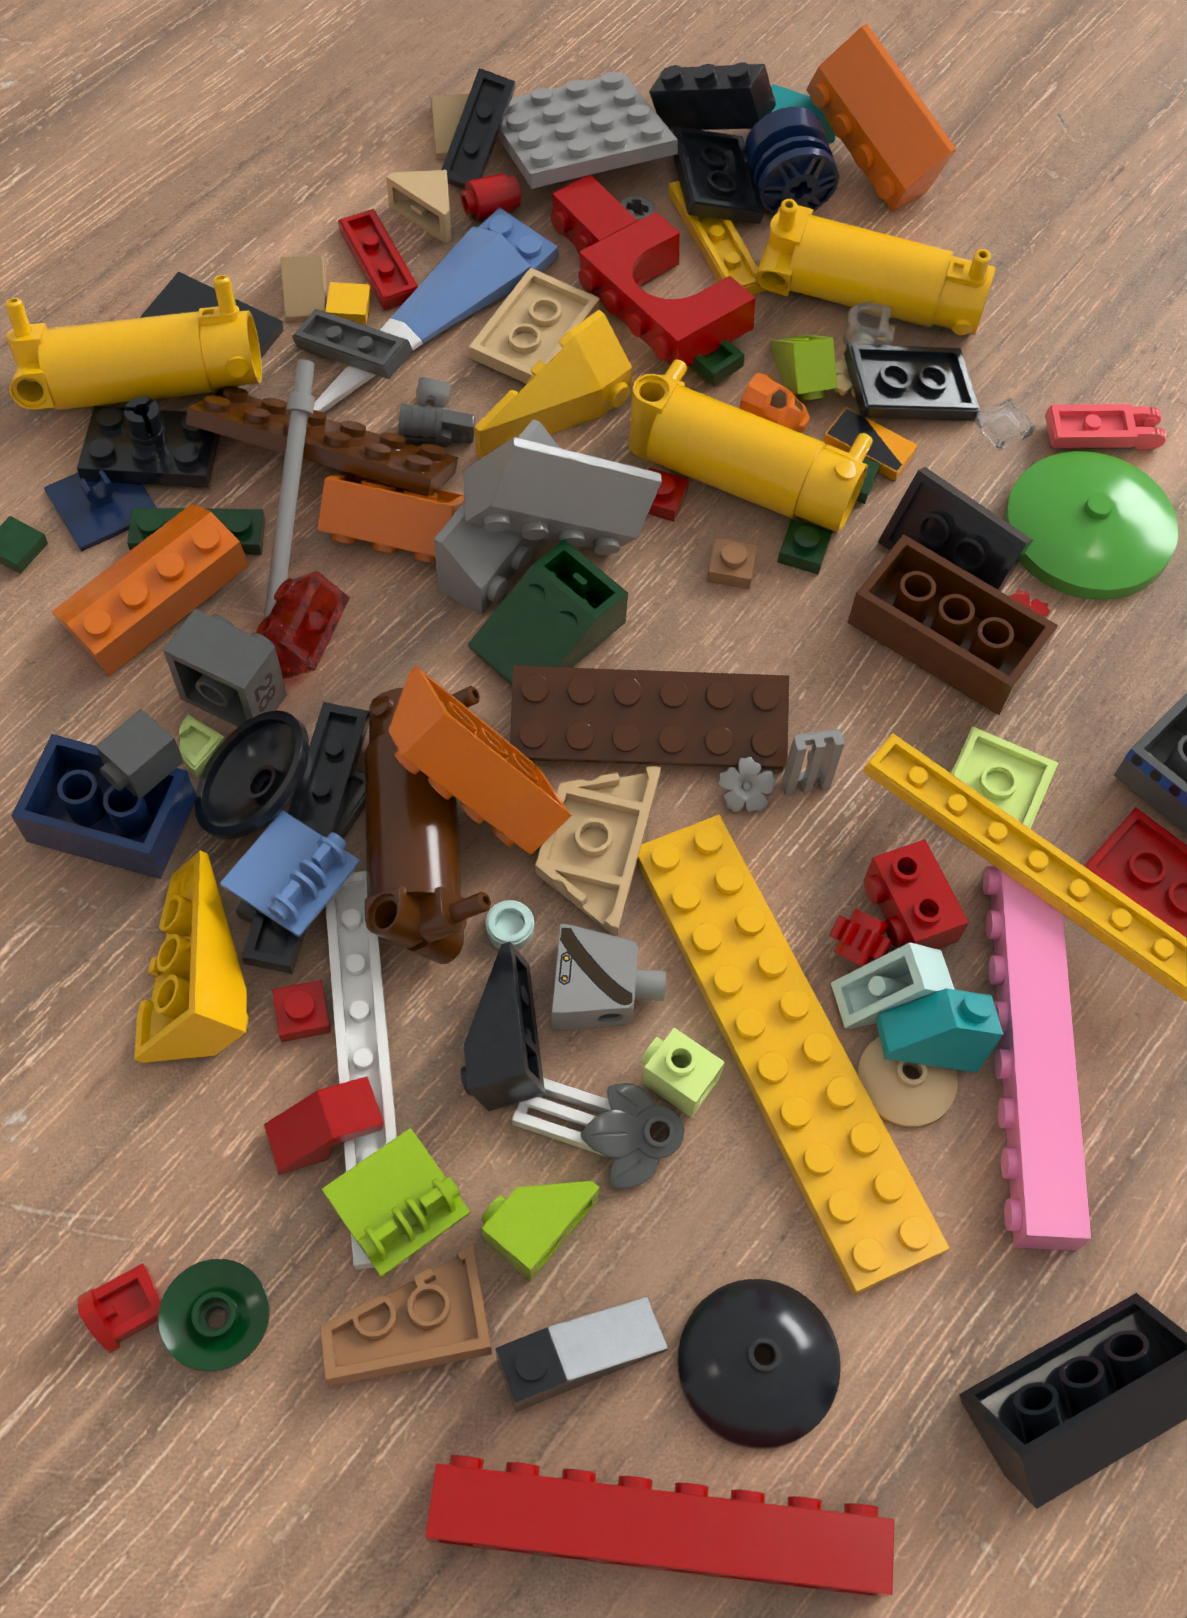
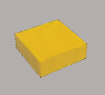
M330 282L325 312L367 325L371 300L370 285Z

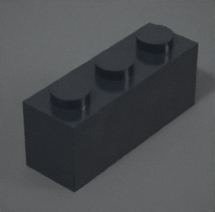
M740 62L734 65L723 66L704 64L699 67L673 65L663 69L649 90L657 115L670 131L672 126L697 130L752 129L759 120L771 113L776 106L765 64Z

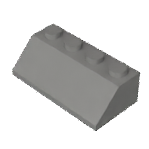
M535 419L529 423L518 437L560 448L542 423ZM464 502L434 538L438 591L482 615L492 602L497 603L502 599L507 590L508 582L516 571L522 572L531 560L532 552L539 542H546L548 539L529 540L523 538L521 533L507 530L491 532L485 530L483 525L465 522Z
M513 437L463 470L465 522L483 525L485 530L491 532L507 530L521 533L523 538L529 540L544 538L558 541L559 544L565 539L573 547L592 548L595 553L601 555L614 554L620 551V547L638 538L661 485V473Z

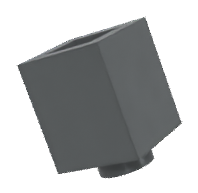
M142 709L96 746L104 763L100 768L102 775L115 789L121 791L126 787L139 800L183 763L175 738Z

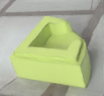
M188 714L179 729V750L187 769L198 778L203 773L214 752L225 740V737Z

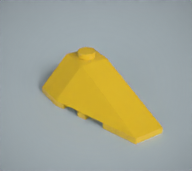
M600 310L596 311L569 330L558 341L562 349L547 364L539 360L531 369L533 375L519 393L516 390H510L476 424L474 431L475 452L477 456L483 458L511 438H518L533 419L541 422L548 433L553 434L599 418L613 407H620L626 402L631 393L632 366L603 312Z
M200 850L171 875L159 924V929L166 933V937L158 955L151 958L148 974L156 976L150 1001H140L136 1019L134 1060L142 1063L216 1056L234 1041L240 1039L246 1033L248 1026L246 986L209 855Z

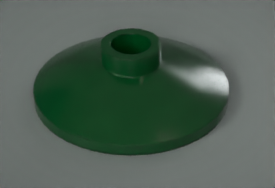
M210 1259L198 1262L181 1272L169 1285L162 1298L158 1314L161 1339L169 1353L188 1368L202 1372H217L232 1368L247 1359L264 1338L270 1317L268 1295L257 1275L241 1263L228 1259ZM218 1309L225 1310L227 1312L226 1322L218 1328L210 1327L208 1324L210 1314Z

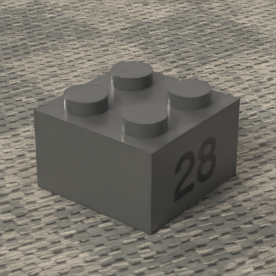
M194 609L163 650L180 699L237 727L259 714L276 711L287 696L276 648L273 643L261 634L252 633L250 635L234 627L229 620L218 614L210 616Z

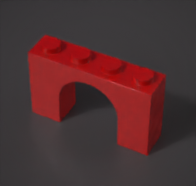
M657 212L579 252L580 271L578 272V278L583 289L600 298V301L610 314L616 315L628 326L630 332L635 337H640L653 349V352L660 360H665L669 365L674 360H681L686 366L694 363L696 356L701 354L705 357L719 349L720 343L724 340L731 342L754 329L756 298L731 276L695 295L681 299L655 297L640 288L647 281L679 265L680 232Z

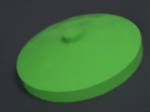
M1065 452L1036 462L1023 472L1014 484L1004 512V521L1033 540L1020 560L1024 568L1049 587L1062 593L1085 599H1117L1145 589L1162 574L1175 551L1178 541L1176 514L1162 488L1145 472L1119 458L1096 452Z

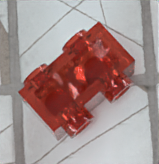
M314 571L295 579L289 578L285 580L275 592L274 600L276 603L270 615L263 619L256 630V633L265 636L275 646L283 679L316 670L350 599L348 595L319 571Z

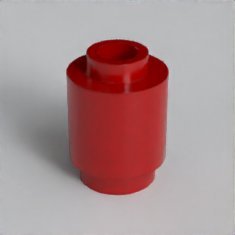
M504 173L467 181L465 190L461 191V202L467 215L471 214L475 221L488 219L498 208L503 209L507 213H512L514 208L521 205V191L514 175L506 176Z

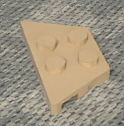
M646 767L645 773L620 778L617 772L601 775L591 781L583 779L560 783L557 794L572 816L541 845L535 865V873L610 934L618 935L639 851L658 786L661 767Z

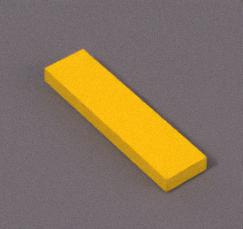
M680 182L669 183L668 195L717 281L719 282L731 276L752 295L765 292L755 280L758 266L732 221L688 215Z

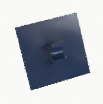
M101 470L99 471L100 481H87L84 478L80 480L77 472L44 487V490L82 552L128 531L132 508H157L142 484L111 482L106 473Z

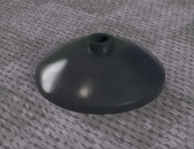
M284 711L264 712L244 722L221 743L207 763L196 790L195 815L199 825L205 831L219 839L240 838L265 827L289 804L304 778L309 759L308 734L304 725L297 718Z
M746 1279L735 1281L710 1293L698 1304L688 1318L678 1347L677 1365L680 1385L692 1411L717 1436L742 1447L772 1449L801 1439L810 1433L826 1416L839 1387L841 1372L840 1353L829 1322L818 1307L805 1295L785 1284L771 1280ZM760 1346L768 1348L773 1355L772 1363L770 1365L759 1364L754 1358L755 1348Z

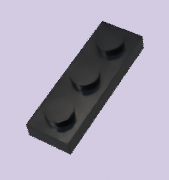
M481 68L478 69L441 169L447 170L448 184L465 190L467 181L483 177L515 91V81Z

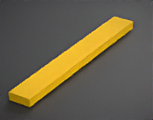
M894 733L891 734L865 764L864 774L1187 1002V938Z

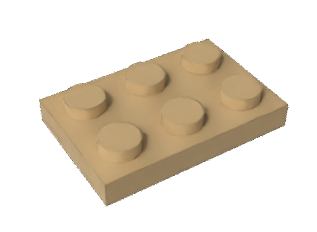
M529 268L469 345V358L526 384L533 375L531 372L533 366L539 360L547 364L562 349L558 341L569 330L599 310L600 298L533 268Z

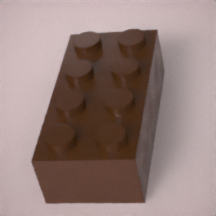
M904 534L856 592L847 622L998 715L1001 714L1042 658L1058 627L1057 624Z

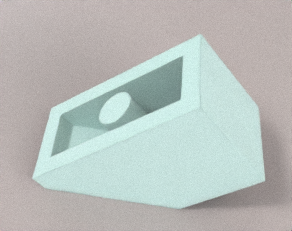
M908 943L831 982L844 1028L847 1029L876 1024V1018L879 1013L945 988L954 989L942 951L914 943Z

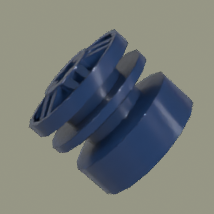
M788 107L765 115L753 126L746 137L745 153L763 207L775 215L785 199H793L797 205L813 209V211L825 204L837 189L839 173L820 118L809 109Z

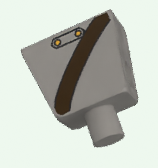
M561 924L551 1030L625 1026L631 1024L635 999L664 1001L666 971L637 969L639 944L633 940L569 924Z

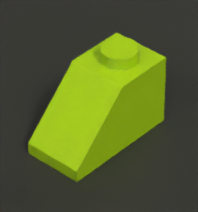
M806 334L770 340L771 350L784 387L795 394H800V400L825 397L824 390L838 388L833 337Z
M592 1180L516 1187L507 1199L499 1195L482 1215L481 1220L485 1223L481 1228L482 1239L523 1276L532 1281L597 1203L600 1187Z

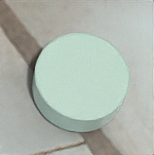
M514 900L499 902L489 910L486 916V935L490 943L496 948L500 949L501 944L511 942L517 950H520L531 941L534 934V917L530 909L523 903Z

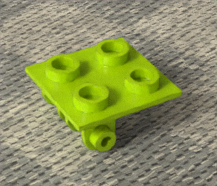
M411 1128L322 1188L323 1193L380 1277H383L471 1214L459 1195L461 1193L454 1181L449 1176L445 1177Z

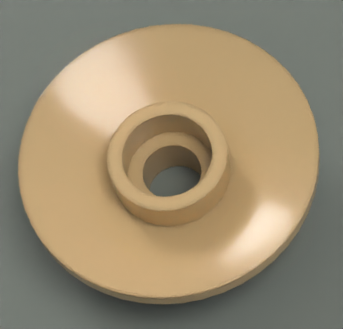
M880 1036L867 1046L858 1064L857 1074L880 1118L895 1126L918 1128L930 1125L943 1117L955 1100L958 1089L956 1069L885 1059ZM912 1066L917 1069L919 1078H907L903 1073V1067Z

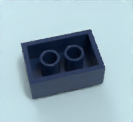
M51 734L11 815L26 842L161 879L196 799V793L187 770L176 768L139 800L126 787L118 791L106 780L100 771L104 763L95 745Z

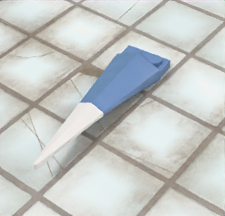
M498 208L478 228L472 226L385 323L380 331L409 340L412 349L415 350L456 323L510 294L529 268L543 273L559 258L558 246L503 209ZM348 365L315 401L313 410L325 413L376 375Z

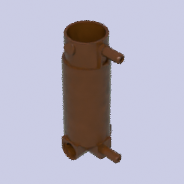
M472 686L452 694L467 708L478 704L480 700L479 692ZM396 688L381 693L372 700L369 706V744L365 750L367 862L365 922L366 927L371 933L436 963L448 964L459 955L463 947L464 929L467 925V919L489 911L491 900L484 892H479L467 898L461 897L457 798L452 796L447 800L430 785L428 782L429 777L421 770L417 774H412L394 755L398 748L388 730L403 688Z

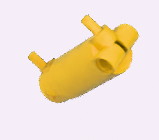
M785 199L782 201L777 214L771 219L768 243L764 249L755 280L761 288L772 293L789 296L790 291L929 328H931L932 324L952 329L954 333L961 336L976 334L996 267L989 265L991 254L986 249H978L971 261L953 256V251L814 216L813 209L799 206L793 199Z
M219 275L213 279L219 305L217 307L199 308L197 312L47 328L45 323L30 324L22 300L11 298L6 301L5 307L13 329L6 334V338L17 367L9 387L10 395L14 402L26 409L54 408L60 411L123 404L138 397L159 400L216 393L218 388L261 384L262 362L254 319L249 310L240 311L239 307L236 306L230 277L226 275Z
M674 360L665 375L645 374L634 382L628 434V447L632 454L794 520L796 517H799L836 533L842 531L855 505L867 473L868 465L863 463V460L873 443L872 438L868 434H858L849 452L828 444L826 445L822 441L685 387V383L681 382V379L687 371V366L681 360Z

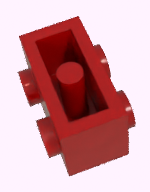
M926 839L872 858L864 878V888L870 902L874 905H879L886 919L885 923L888 924L886 934L888 939L893 941L892 945L894 947H902L908 943H914L939 949L959 941L969 922Z

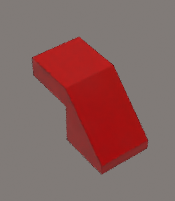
M368 1076L317 1090L266 1122L264 1130L278 1175L329 1160L332 1145L381 1131L384 1122Z

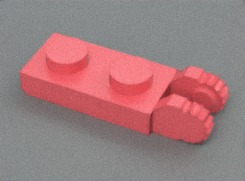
M1131 404L1051 405L1045 414L1051 448H1126L1134 446L1137 450H1151L1160 448L1167 439L1164 429L1155 427L1161 422L1162 416L1159 409L1152 406L1147 408V406L1131 407Z

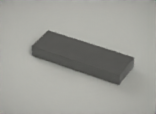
M318 309L312 312L292 336L298 348L386 379L392 377L413 351L407 339Z

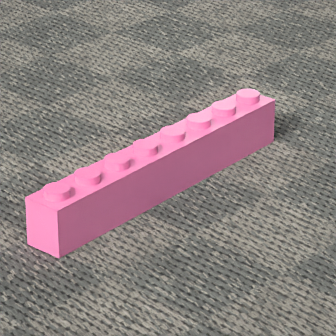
M991 864V866H986L984 869L983 892L985 895H990L991 910L988 911L986 916L985 929L987 939H993L994 955L989 960L988 976L990 984L996 985L997 1001L994 1002L1003 1031V1036L1000 1039L1001 1049H997L995 1054L994 1068L996 1078L1003 1079L1004 1097H1001L998 1103V1123L1000 1128L1006 1129L1007 1147L1003 1148L1001 1154V1172L1004 1179H1009L1011 1198L1005 1202V1227L1007 1231H1013L1014 1248L1077 1251L1091 1239L1063 914Z

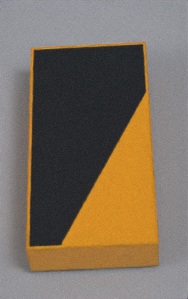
M846 407L825 433L823 442L826 445L828 444L849 452L858 434H868L872 438L873 443L865 459L880 463L878 473L895 482L915 456L918 445L866 417H861L860 414Z

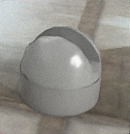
M420 377L416 390L418 403L421 406H427L429 400L434 401L433 407H444L450 396L451 385L437 379Z

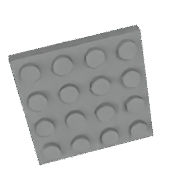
M608 72L603 74L601 78L588 81L572 80L566 86L553 89L537 88L531 94L517 97L512 96L498 134V139L531 189L678 154L677 138L624 73Z

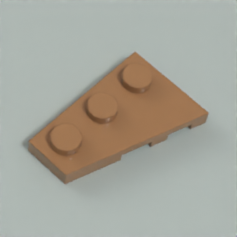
M474 1243L457 1252L456 1258L433 1270L429 1267L412 1276L413 1281L385 1296L378 1294L320 1325L325 1379L328 1387L491 1355V1343Z

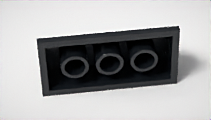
M1135 1293L960 1393V1399L1004 1476L1037 1509L1187 1419V1332Z

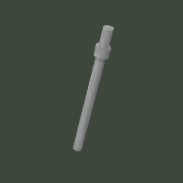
M305 359L297 361L293 392L288 394L286 412L290 414L264 612V618L273 621L282 620L307 420L313 416L315 397L311 395L315 363Z

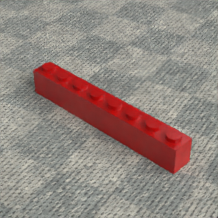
M451 1455L449 1465L436 1463L425 1537L428 1542L874 1597H886L892 1595L895 1519L878 1517L879 1507L846 1503L844 1504V1513L822 1510V1500L798 1496L788 1497L787 1506L765 1503V1493L738 1489L731 1490V1499L709 1497L708 1486L693 1483H675L674 1492L652 1490L651 1479L636 1476H619L618 1485L595 1483L596 1473L578 1469H563L561 1479L539 1476L540 1466L520 1462H507L505 1472L483 1469V1459L462 1455Z

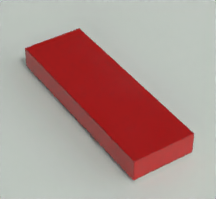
M375 209L339 219V231L383 311L402 305L418 288V285Z

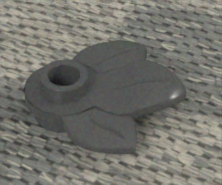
M631 1083L610 1085L607 1088L611 1111L604 1112L593 1118L583 1129L580 1137L596 1152L606 1157L614 1158L609 1172V1185L613 1188L623 1189L632 1188L651 1179L657 1169L660 1158L670 1156L680 1147L684 1136V1128L679 1116L670 1108L656 1106L645 1089ZM654 1122H661L667 1128V1136L662 1142H657L650 1136V1126Z

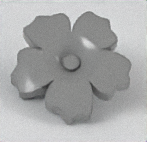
M750 756L739 758L738 771L733 767H729L725 772L719 773L720 779L718 784L725 789H729L723 794L726 800L725 807L736 813L745 804L747 811L761 812L763 808L768 806V801L762 793H771L772 786L776 782L772 772H760L761 765L754 762Z

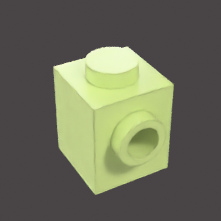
M673 1028L664 1041L656 1037L645 1051L641 1059V1063L645 1065L642 1084L692 1118L719 1081L725 1062L676 1028Z

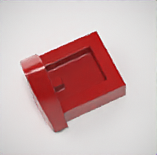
M142 1263L96 1289L92 1288L79 1295L77 1305L79 1315L88 1330L111 1353L120 1348L119 1342L158 1321L162 1298L148 1268Z

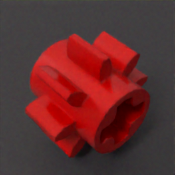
M856 908L850 920L839 915L829 936L839 941L834 953L860 966L870 963L872 957L878 959L886 955L893 941L883 936L888 924Z

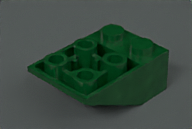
M564 539L527 570L468 643V648L511 686L513 666L572 668L626 623L628 592Z

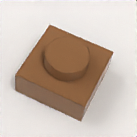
M715 537L707 582L750 589L758 544Z

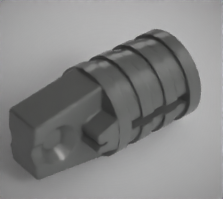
M401 403L399 435L404 436L406 441L411 443L421 442L423 444L432 443L435 445L473 443L475 417L473 414L457 412L438 406L436 408L426 405Z

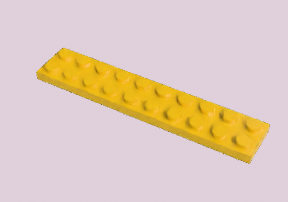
M718 814L641 844L637 865L852 1295L854 1296L945 1254L950 1248L721 816Z

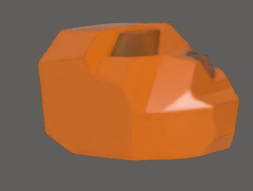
M757 372L747 385L740 401L739 409L799 433L804 432L810 420L805 405L796 399L795 393L777 383L770 375Z

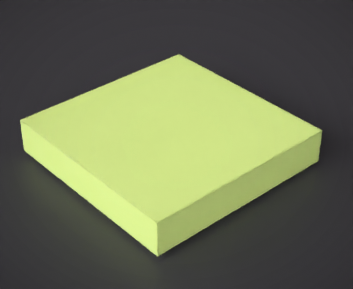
M972 726L951 774L1031 829L1058 762Z

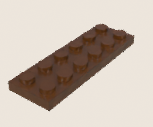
M224 387L223 390L207 396L200 402L187 408L186 425L285 454L290 414L286 412L287 403L283 400L275 398H264L261 400L248 396L249 392L245 389ZM313 410V416L307 420L303 459L426 496L433 493L456 473L458 457L445 454L446 450L440 446L433 444H423L421 446L406 442L404 436L396 433L385 432L380 435L367 431L366 426L358 422L343 421L339 423L326 419L327 415L317 410Z
M513 666L510 743L530 760L738 767L739 758L750 756L754 762L761 765V768L785 769L788 759L789 675Z

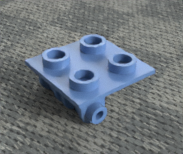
M282 811L221 881L220 885L300 937L361 861L344 850L347 844L336 833L331 832L328 837H324Z

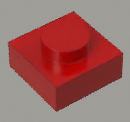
M649 467V471L661 473L662 482L648 514L674 522L688 491L689 480Z
M322 980L272 989L281 1042L331 1033Z

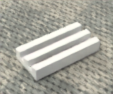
M543 1078L545 1095L601 1114L611 1111L608 1099ZM540 1097L519 1102L517 1111L515 1110L512 1118V1125L600 1154L581 1139V1132L528 1115L527 1113L529 1108L583 1126H586L597 1116Z

